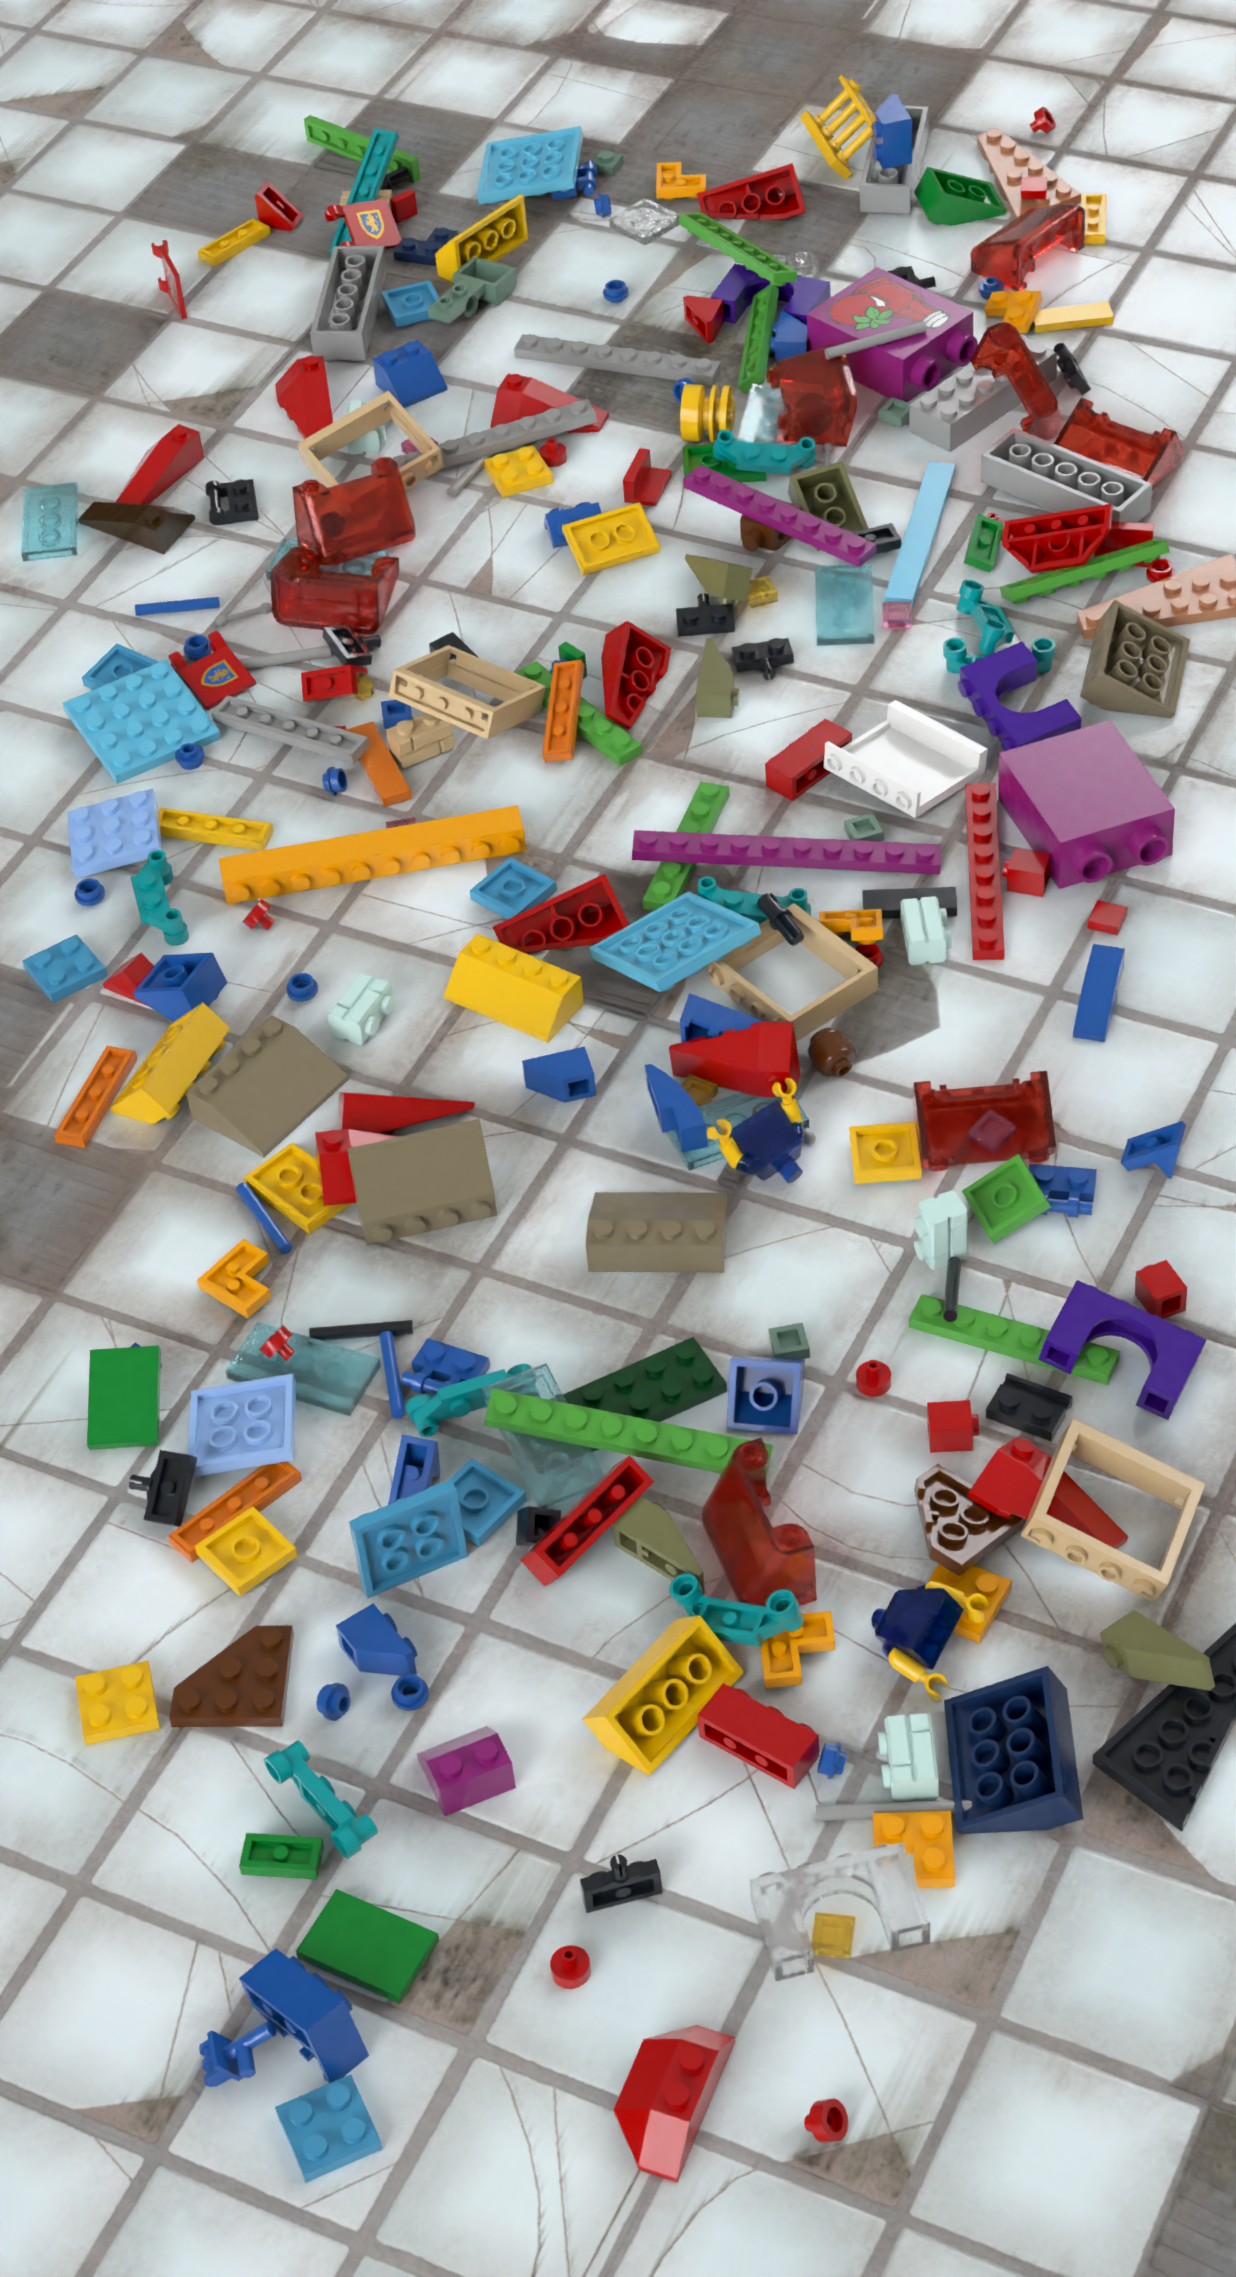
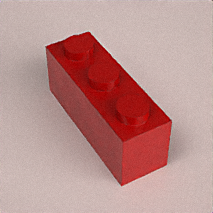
M825 718L765 763L766 787L791 801L796 800L831 773L824 768L825 743L829 741L842 748L852 742V733Z
M723 1683L697 1714L699 1737L793 1789L797 1787L820 1757L819 1735L811 1727L790 1720L773 1706H765L757 1702L742 1689H734Z

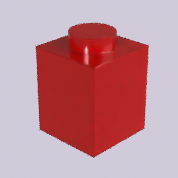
M1014 848L1011 859L1005 860L1002 877L1007 878V891L1039 897L1044 896L1051 876V854Z
M1167 1260L1154 1265H1147L1141 1270L1136 1271L1135 1296L1148 1313L1165 1319L1186 1311L1187 1286Z
M970 1400L927 1402L930 1453L973 1451V1436H980L978 1414L971 1413Z

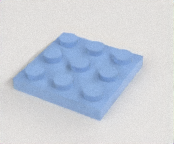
M153 788L67 812L72 871L76 879L147 860L148 854L151 851L162 850L157 799Z
M293 1374L191 1391L188 1455L197 1457L193 1477L294 1460L296 1381Z

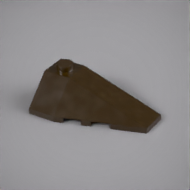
M93 502L78 518V522L155 552L165 554L196 518L194 514L174 507Z

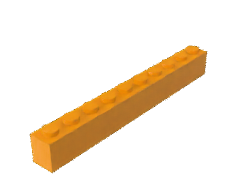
M516 805L218 859L226 903L228 905L526 852V843L519 808Z

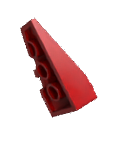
M793 163L696 193L701 212L712 219L785 220L806 213L800 183Z
M324 355L307 356L297 359L278 380L275 388L278 405L280 408L285 409L287 417L290 421L293 420L295 422L297 430L306 439L332 424L333 417Z
M507 374L497 390L490 429L500 424L514 422L526 416L537 415L549 409L560 408L582 400L532 377ZM591 405L596 414L597 422L566 432H600L609 417V412Z
M178 424L145 452L115 503L149 505L204 459L200 432Z
M625 621L605 635L601 655L605 716L626 729L632 728L644 709L646 700L654 693L658 681L666 674L671 653L669 646L629 621Z
M603 874L492 928L501 944L527 953L597 944L629 926V923L606 874Z
M760 1021L751 1024L750 1028L735 1032L734 1029L724 1031L721 1036L713 1038L703 1036L673 1044L669 1047L673 1075L757 1097L780 1098L774 1095L772 1091L774 1083L779 1082L782 1092L786 1093L788 1087L785 1078L794 1080L797 1087L801 1075L794 1022Z
M339 1092V1130L351 1129L381 1133L474 1109L475 1102Z
M351 1129L315 1132L316 1161L323 1205L357 1203L348 1148L388 1140L397 1136Z
M1017 1436L997 1449L970 1489L968 1498L1001 1517L1009 1519L1011 1514L1027 1519L1052 1458L1044 1451L1035 1447L1032 1442ZM1063 1471L1046 1514L1115 1549L1125 1544L1128 1535Z

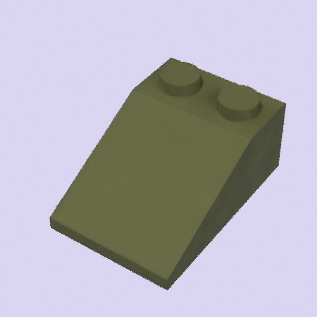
M843 461L790 476L788 486L789 497L793 504L801 506L802 511L851 533L869 529Z

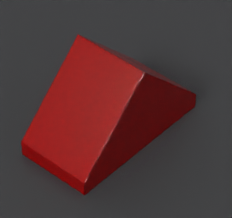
M268 181L262 185L254 196L258 221L270 228L292 231L304 216Z
M690 295L684 296L685 320L708 344L713 343L724 323L723 300Z
M141 952L123 963L103 983V986L107 990L146 1005L135 998L133 991L154 966Z

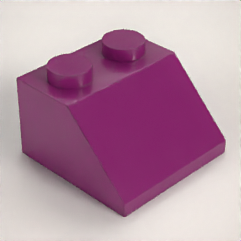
M488 1726L417 1753L418 1761L444 1816L516 1788L512 1761L498 1733Z

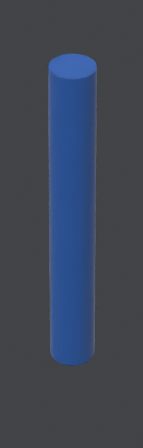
M219 597L136 604L135 613L136 616L220 608Z
M240 1183L236 1188L238 1194L282 1254L289 1253L292 1250V1244L248 1183Z
M384 1331L380 1333L379 1338L391 1415L393 1418L399 1419L405 1416V1407L392 1332Z

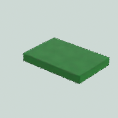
M751 441L757 443H764V441ZM713 444L682 447L684 478L702 465L740 483L766 481L765 472L736 470V465L732 461L717 460L712 453Z
M159 1345L90 1350L87 1446L89 1450L159 1446L161 1349Z
M336 1889L297 1948L296 1955L298 1959L400 2004L438 1944L439 1936L438 1933Z

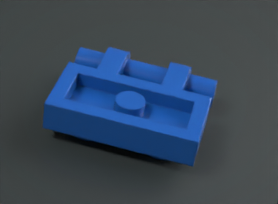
M589 160L583 165H578L575 188L565 192H551L553 200H566L577 196V190H584V194L587 196L593 195L596 189L595 178L597 176V168L594 162Z
M1029 1164L1031 1174L1051 1205V1208L1041 1213V1215H1047L1048 1212L1067 1213V1217L1078 1218V1214L1092 1215L1097 1169Z
M427 1338L412 1361L413 1372H416V1374L404 1371L401 1377V1384L412 1387V1391L420 1394L428 1392L436 1395L439 1388L485 1375L490 1368V1361L488 1357Z

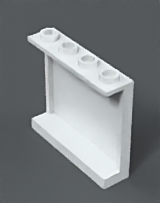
M895 700L888 704L887 720L842 748L829 741L826 742L824 768L910 816L917 818L965 787V784H969L985 774L988 749Z

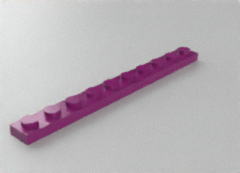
M634 830L632 860L940 875L941 844Z

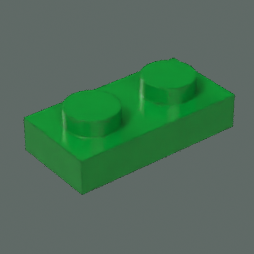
M978 514L973 523L963 563L990 573L994 566L1004 523Z
M246 1833L239 1864L241 1875L318 1880L324 1850L323 1839L317 1837Z

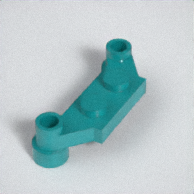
M721 430L718 432L717 439L713 444V456L719 461H732L736 465V470L790 475L791 470L797 466L808 469L816 461L815 441L810 437H803L799 443L791 446L738 441L733 437L731 431Z
M963 580L959 590L961 596L956 609L960 613L972 615L982 633L978 649L983 653L993 654L996 648L1005 642L1011 643L1015 632L1001 608L981 598L984 586L976 581Z
M957 637L949 638L943 644L946 669L951 673H960V667L991 655L967 653L966 641ZM1046 637L1035 639L1032 642L1031 653L1037 660V673H1047L1052 669V658L1055 656V642Z
M151 851L148 854V861L136 876L130 877L142 925L150 924L162 930L167 944L179 946L187 942L189 933L187 924L183 922L181 911L170 909L164 887L170 884L174 878L172 867L167 862L164 851Z
M709 876L698 880V892L696 895L756 921L758 924L768 919L757 907V901L763 894L724 890L716 885V880L713 877ZM795 888L789 892L788 896H775L784 909L795 903L811 916V905L808 903L806 890Z
M519 1364L510 1368L507 1373L505 1369L439 1388L434 1397L427 1394L414 1396L407 1401L405 1408L409 1419L415 1423L421 1437H430L439 1431L438 1424L443 1420L452 1417H462L469 1412L488 1407L492 1388L538 1398L540 1396L535 1386L536 1377L532 1367L529 1364Z
M688 1573L677 1576L670 1584L669 1591L676 1603L683 1606L689 1616L700 1615L717 1638L722 1641L761 1647L764 1640L785 1630L789 1632L796 1631L801 1628L804 1622V1618L799 1611V1602L793 1593L787 1589L773 1592L768 1597L766 1607L704 1597L701 1585L695 1576Z
M297 1740L281 1752L276 1750L263 1759L264 1765L278 1784L284 1783L289 1778L293 1780L300 1791L301 1797L333 1831L330 1833L331 1839L338 1851L346 1859L351 1858L362 1850L361 1845L378 1834L375 1823L367 1814L358 1818L348 1801L343 1800L341 1802L335 1796V1791L328 1779L323 1775L318 1777L309 1768L306 1762L310 1760V1755L300 1741Z

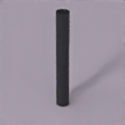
M950 1257L947 1262L943 1318L948 1322L955 1321L958 1313L961 1260L958 1257Z
M413 1321L309 1328V1337L311 1342L376 1337L384 1331H390L393 1335L413 1334Z

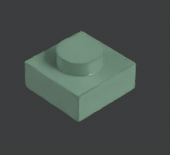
M600 151L593 160L597 173L614 176L624 164L623 155L611 151Z
M891 397L878 411V420L902 428L909 420V405L911 403Z
M873 813L844 821V830L850 840L884 841V831Z
M803 1323L768 1329L774 1358H810V1347Z

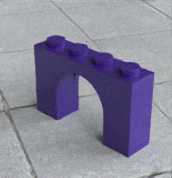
M734 263L710 298L723 300L724 321L736 323L745 309L752 304L753 296L770 285V281L759 277L756 272L746 269L745 265ZM797 275L796 282H786L785 286H776L779 289L778 300L788 303L782 312H787L806 326L807 313L831 298L830 281Z
M1023 641L960 667L958 688L961 695L970 700L978 717L982 716L987 723L989 732L992 736H997L1004 751L1081 729L1082 718L1067 699L1031 713L1009 710L999 702L1008 692L1037 680V660Z
M1077 1280L1045 1339L1038 1360L1071 1374L1085 1346L1092 1340L1102 1336H1118L1128 1339L1144 1351L1151 1368L1136 1406L1169 1420L1200 1357L1206 1339L1197 1336L1189 1330H1184L1171 1324L1157 1315L1143 1311L1127 1301L1117 1299L1092 1285H1087Z

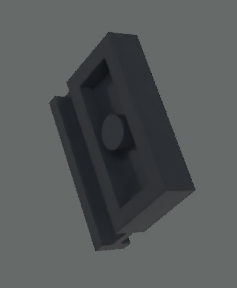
M1007 1373L1003 1384H1000L986 1408V1418L1052 1442L1066 1417L1067 1410L1072 1406L1073 1396Z

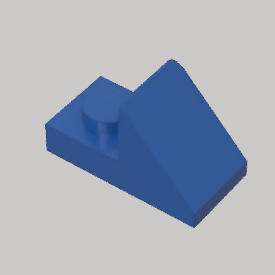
M1180 1121L1129 1138L1120 1163L1127 1171L1156 1163L1166 1176L1171 1179L1186 1124Z
M402 1435L388 1505L398 1499L426 1490L431 1486L433 1477L440 1478L438 1441Z

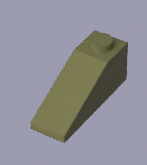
M686 554L685 561L707 594L719 598L718 603L733 604L735 606V601L747 602L753 568L713 558Z
M706 638L696 689L697 717L732 718L734 706H739L740 689H735L734 676L713 639Z
M640 1496L613 1523L615 1546L672 1581L681 1574H692L701 1585L702 1594L704 1595L703 1570L669 1512L657 1502L652 1503Z
M1136 1610L1131 1611L1100 1632L1104 1648L1102 1655L1107 1664L1113 1669H1119L1131 1678L1209 1691L1215 1687L1208 1656Z

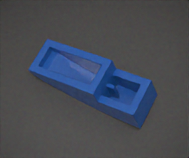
M1093 944L1073 1029L1074 1038L1105 1042L1117 1001L1118 986L1124 969L1125 948Z
M652 1064L644 1065L647 1089L662 1133L675 1130L683 1153L708 1147L706 1123L691 1096L664 1071Z

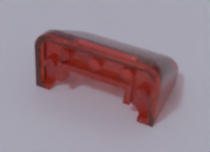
M1071 203L1029 209L972 249L970 254L971 272L985 278L996 277L1004 283V287L1013 291H1022L1027 287V282H1024L1027 272L1035 271V259L1059 242L1075 253L1084 248V208Z
M1007 322L987 327L970 359L976 371L981 370V368L989 369L992 371L993 378L1006 374L1029 414L1020 422L1023 428L1022 431L1046 441L1058 436L1065 426L1063 413L1057 398L1014 325Z
M828 345L774 362L772 367H768L766 381L770 383L772 389H779L780 387L784 404L783 414L779 413L777 428L781 430L783 441L799 443L801 438L810 437L815 441V444L824 445L825 443H831L833 446L847 447L857 408V394L847 355L827 359L824 350L826 348L837 345Z
M1080 398L1053 443L1151 483L1152 491L1180 464L1185 456L1176 431L1164 427L1161 434L1156 430L1153 435L1111 421L1106 412H1102L1101 415L1092 410L1094 403L1084 398Z
M378 458L376 462L371 464V475L327 488L317 480H306L302 484L292 487L298 547L318 564L333 566L412 541L416 537L415 522L399 466L392 458Z
M292 547L270 571L273 617L284 626L323 630L324 627L350 624L356 633L371 635L383 623L399 576V558L379 557L372 564L371 576L322 571L320 570L319 558L314 551L308 548Z
M1047 1071L1030 1072V1080L1023 1081L1021 1084L1019 1078L1012 1079V1084L958 1089H947L946 1085H940L939 1091L931 1088L930 1081L914 1082L912 1105L921 1164L929 1167V1171H944L949 1166L1008 1161L1017 1154L1022 1159H1029V1162L1040 1163L1049 1160V1156L1055 1153L1056 1140Z
M762 1438L754 1439L737 1446L730 1456L702 1508L703 1527L738 1602L766 1607L767 1599L773 1592L787 1589L793 1593L801 1606L817 1600L814 1545L807 1531L798 1524L788 1523L772 1527L763 1508V1505L764 1507L771 1505V1497L766 1486L765 1470L769 1463L768 1450Z

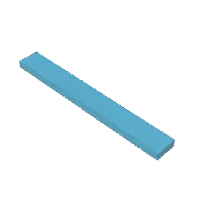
M928 462L886 590L885 605L913 607L953 483L956 464Z

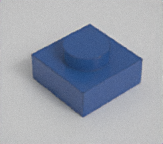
M398 700L381 702L384 729L394 727L400 721L412 719L411 706Z

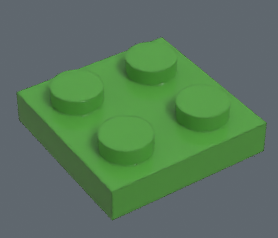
M1019 1154L962 1190L986 1234L994 1244L1051 1208V1205Z

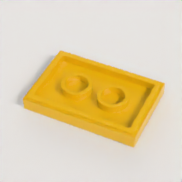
M640 502L562 526V532L582 576L659 553L661 549Z
M293 1142L243 1177L244 1182L248 1183L255 1194L309 1235L352 1204L323 1205L317 1161Z

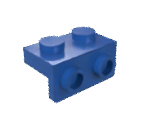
M582 502L574 508L565 510L563 508H556L545 514L544 527L545 530H548L553 549L568 545L562 532L563 525L602 514L599 502L592 504L590 502Z

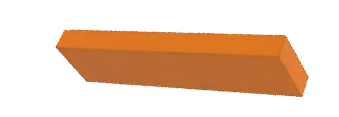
M582 660L553 664L542 753L545 763L572 760L574 757L584 673Z
M373 721L346 729V731L368 737L370 747L358 760L383 806L387 807L412 799L411 790Z
M106 1046L56 1130L54 1137L57 1143L86 1148L136 1063V1051Z
M288 1461L260 1466L168 1535L169 1543L193 1563L200 1558L197 1555L195 1545L253 1506L258 1512H261L302 1481L301 1472Z

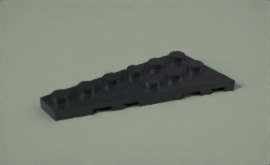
M1236 1623L1203 1652L1204 1655L1209 1657L1215 1683L1213 1689L1209 1691L1169 1684L1093 1754V1765L1181 1832H1183L1236 1721Z

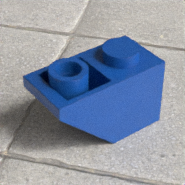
M780 311L779 320L774 322L770 352L775 353V364L807 365L808 361L807 326L787 312Z
M585 1046L522 1061L524 1083L526 1088L564 1103L596 1096L594 1071Z
M374 1603L336 1625L340 1647L359 1671L396 1676L417 1674L414 1660L417 1657V1651L408 1637L401 1638L397 1633V1626L388 1613L382 1614Z

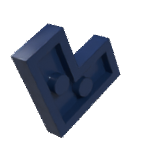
M435 228L427 241L402 238L393 251L394 260L436 266L435 253L451 239L458 236L459 231Z

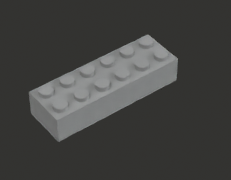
M904 106L912 118L911 164L883 169L879 161L875 160L872 147L876 145L874 135H872L860 181V212H868L870 214H910L929 134V106Z
M384 246L333 247L310 332L313 356L324 355V361L327 362L334 360L355 362L366 359L382 295L381 292L383 291L387 275Z
M1015 332L909 405L910 432L948 452H952L1057 379V354L1053 349Z
M1012 428L981 454V482L1054 513L1112 504V521L1138 523L1151 511V483L1019 429Z

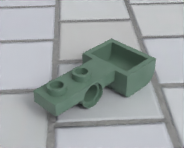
M473 256L453 274L454 286L428 308V316L450 324L459 315L468 318L472 317L477 310L478 299L500 305L516 288V268Z

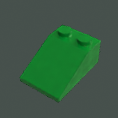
M930 167L926 168L914 191L927 219L936 225L945 224L952 226L1002 216L1007 211L990 182Z

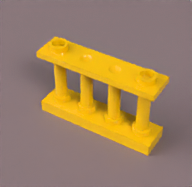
M841 75L838 79L845 89L819 115L813 116L806 110L800 116V119L829 166L846 180L852 174L851 169L847 165L850 162L849 158L873 135L872 123L875 122V115L860 94L862 89L854 79L847 80ZM851 97L853 101L825 127L827 125L826 121ZM859 110L860 114L833 139V134ZM867 122L868 126L841 152V146Z

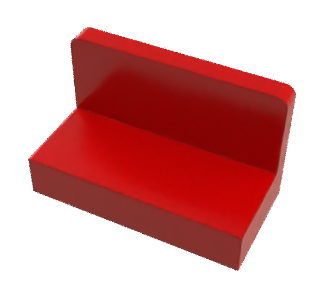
M639 448L623 478L625 503L635 504L640 502L641 505L656 506L672 476L671 470L651 467L650 449Z
M1111 521V530L1094 552L1093 558L1154 539V524ZM1141 561L1134 563V566L1149 567L1150 563Z
M349 664L301 673L303 702L311 703L358 695L357 677L368 675L367 668Z

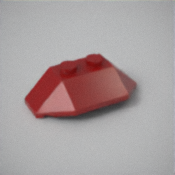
M1112 504L1005 521L1002 546L1030 573L1083 566L1110 532L1113 506Z
M695 2025L643 2039L614 2107L615 2117L633 2154L638 2170L678 2183L734 2046V2036Z

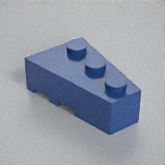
M689 993L680 1018L681 1042L703 1036L707 1038L721 1036L724 1031L734 1029L735 1032L750 1028L751 1024L762 1020Z
M275 1948L239 1977L251 2005L267 2021L274 2024L276 2031L283 2038L289 2034L304 2046L299 2050V2053L307 2062L313 2057L318 2060L324 2073V2079L328 2083L343 2078L369 2056L350 2015L353 2007L348 1998L339 1990L336 1992L331 1991L319 1974L314 1973L310 1975L295 1956L288 1958Z

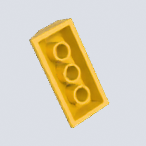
M518 195L451 239L436 252L437 275L453 282V274L473 256L496 262L527 241L528 232L524 196Z
M476 934L459 952L444 993L445 999L547 1043L584 1005L581 976L480 934Z
M204 1003L199 1004L172 1022L109 1109L115 1114L150 1124H155L164 1117L167 1120L172 1118L181 1107L178 1104L181 1097L185 1098L187 1096L186 1091L195 1084L193 1080L196 1076L202 1075L211 1065V1062L208 1060L210 1056L218 1053L225 1045L226 1041L223 1038L230 1030V1027Z
M700 1615L677 1618L582 1720L607 1750L646 1775H651L697 1725V1714L723 1683L731 1687L744 1671Z

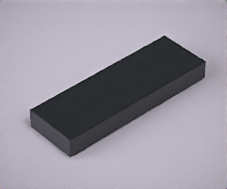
M956 887L862 890L863 910L881 909L882 919L901 918L900 902L903 899L917 898L920 900L922 897L936 896L940 909L946 908L947 916H957Z

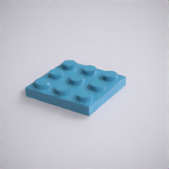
M451 1479L432 1485L426 1490L398 1499L390 1505L373 1512L364 1513L358 1518L349 1521L361 1585L367 1598L468 1557L457 1489Z

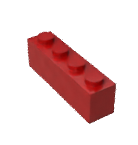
M630 1455L615 1464L520 1561L544 1587L560 1578L654 1481Z

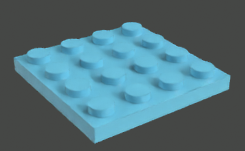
M581 126L487 143L477 192L479 205L486 203L495 204L499 201L514 199L520 194L524 197L532 195L542 196L549 192H565L575 188L583 140Z
M166 659L63 702L65 713L116 784L176 759V750L186 743H193L204 747L221 739L218 728Z
M688 891L589 948L593 960L661 992L673 988L675 983L687 976L697 974L701 968L711 962L723 959L727 953L737 947L749 944L751 939L761 934L758 922Z

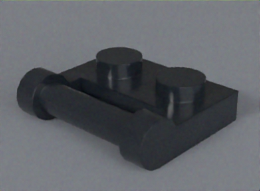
M239 479L234 482L221 484L216 480H211L206 483L205 491L210 501L209 521L211 524L219 526L259 520L253 479ZM228 496L230 510L224 511L221 508L220 497Z

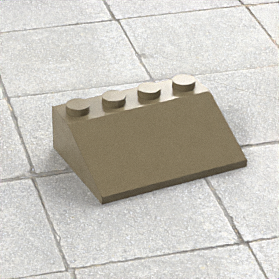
M1114 600L1097 622L1080 697L1104 710L1172 718L1176 711L1190 639Z
M271 1015L186 1091L192 1119L265 1157L343 1086L349 1078L341 1068L296 1027Z
M479 1119L347 1149L359 1218L367 1246L497 1216L495 1194Z
M595 1192L588 1217L585 1244L588 1272L724 1273L729 1194Z

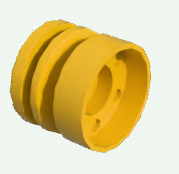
M685 384L682 391L680 410L682 441L701 442L705 430H708L710 442L714 443L719 431L729 430L732 432L736 416L732 386L724 385L720 398L718 385H713L710 396L706 397L703 385Z

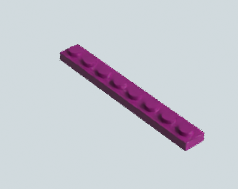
M700 465L683 478L684 488L857 567H861L877 553L875 543L705 466Z

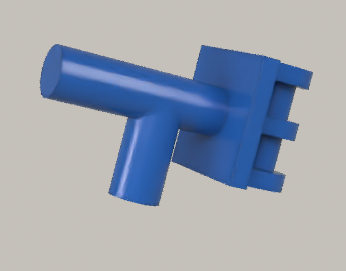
M267 2021L235 2041L212 2030L208 2032V2040L199 2046L200 2054L205 2057L201 2061L202 2069L207 2071V2074L204 2075L205 2085L216 2087L231 2078L240 2081L243 2078L254 2076L256 2070L252 2049L276 2036L277 2031L274 2024Z

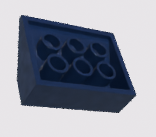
M1048 1666L944 1700L956 1830L959 1834L1050 1830L1083 1819L1067 1688ZM963 1800L972 1801V1806L967 1811H964Z

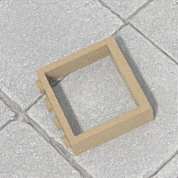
M389 391L298 443L302 462L353 521L444 467L440 448ZM392 419L423 455L350 497L321 464L320 460Z
M447 645L394 669L388 697L489 739L541 713L546 686ZM451 653L457 655L456 660H449ZM448 677L505 702L493 707L435 681ZM485 713L489 715L488 719L484 718Z
M793 903L785 909L791 911L792 919L803 931L804 940L800 943L848 979L847 981L793 1015H790L735 972L786 940L778 930L771 928L768 919L759 924L761 934L751 939L749 944L737 947L727 953L723 959L708 964V978L715 987H720L735 1003H740L750 1011L754 1018L771 1022H794L797 1042L877 991L878 967Z
M1073 1418L1058 1442L1020 1536L1038 1544V1547L1046 1548L1064 1557L1072 1564L1080 1565L1098 1574L1106 1581L1114 1582L1132 1591L1135 1595H1140L1155 1603L1168 1586L1205 1483ZM1070 1454L1181 1509L1158 1570L1046 1514Z

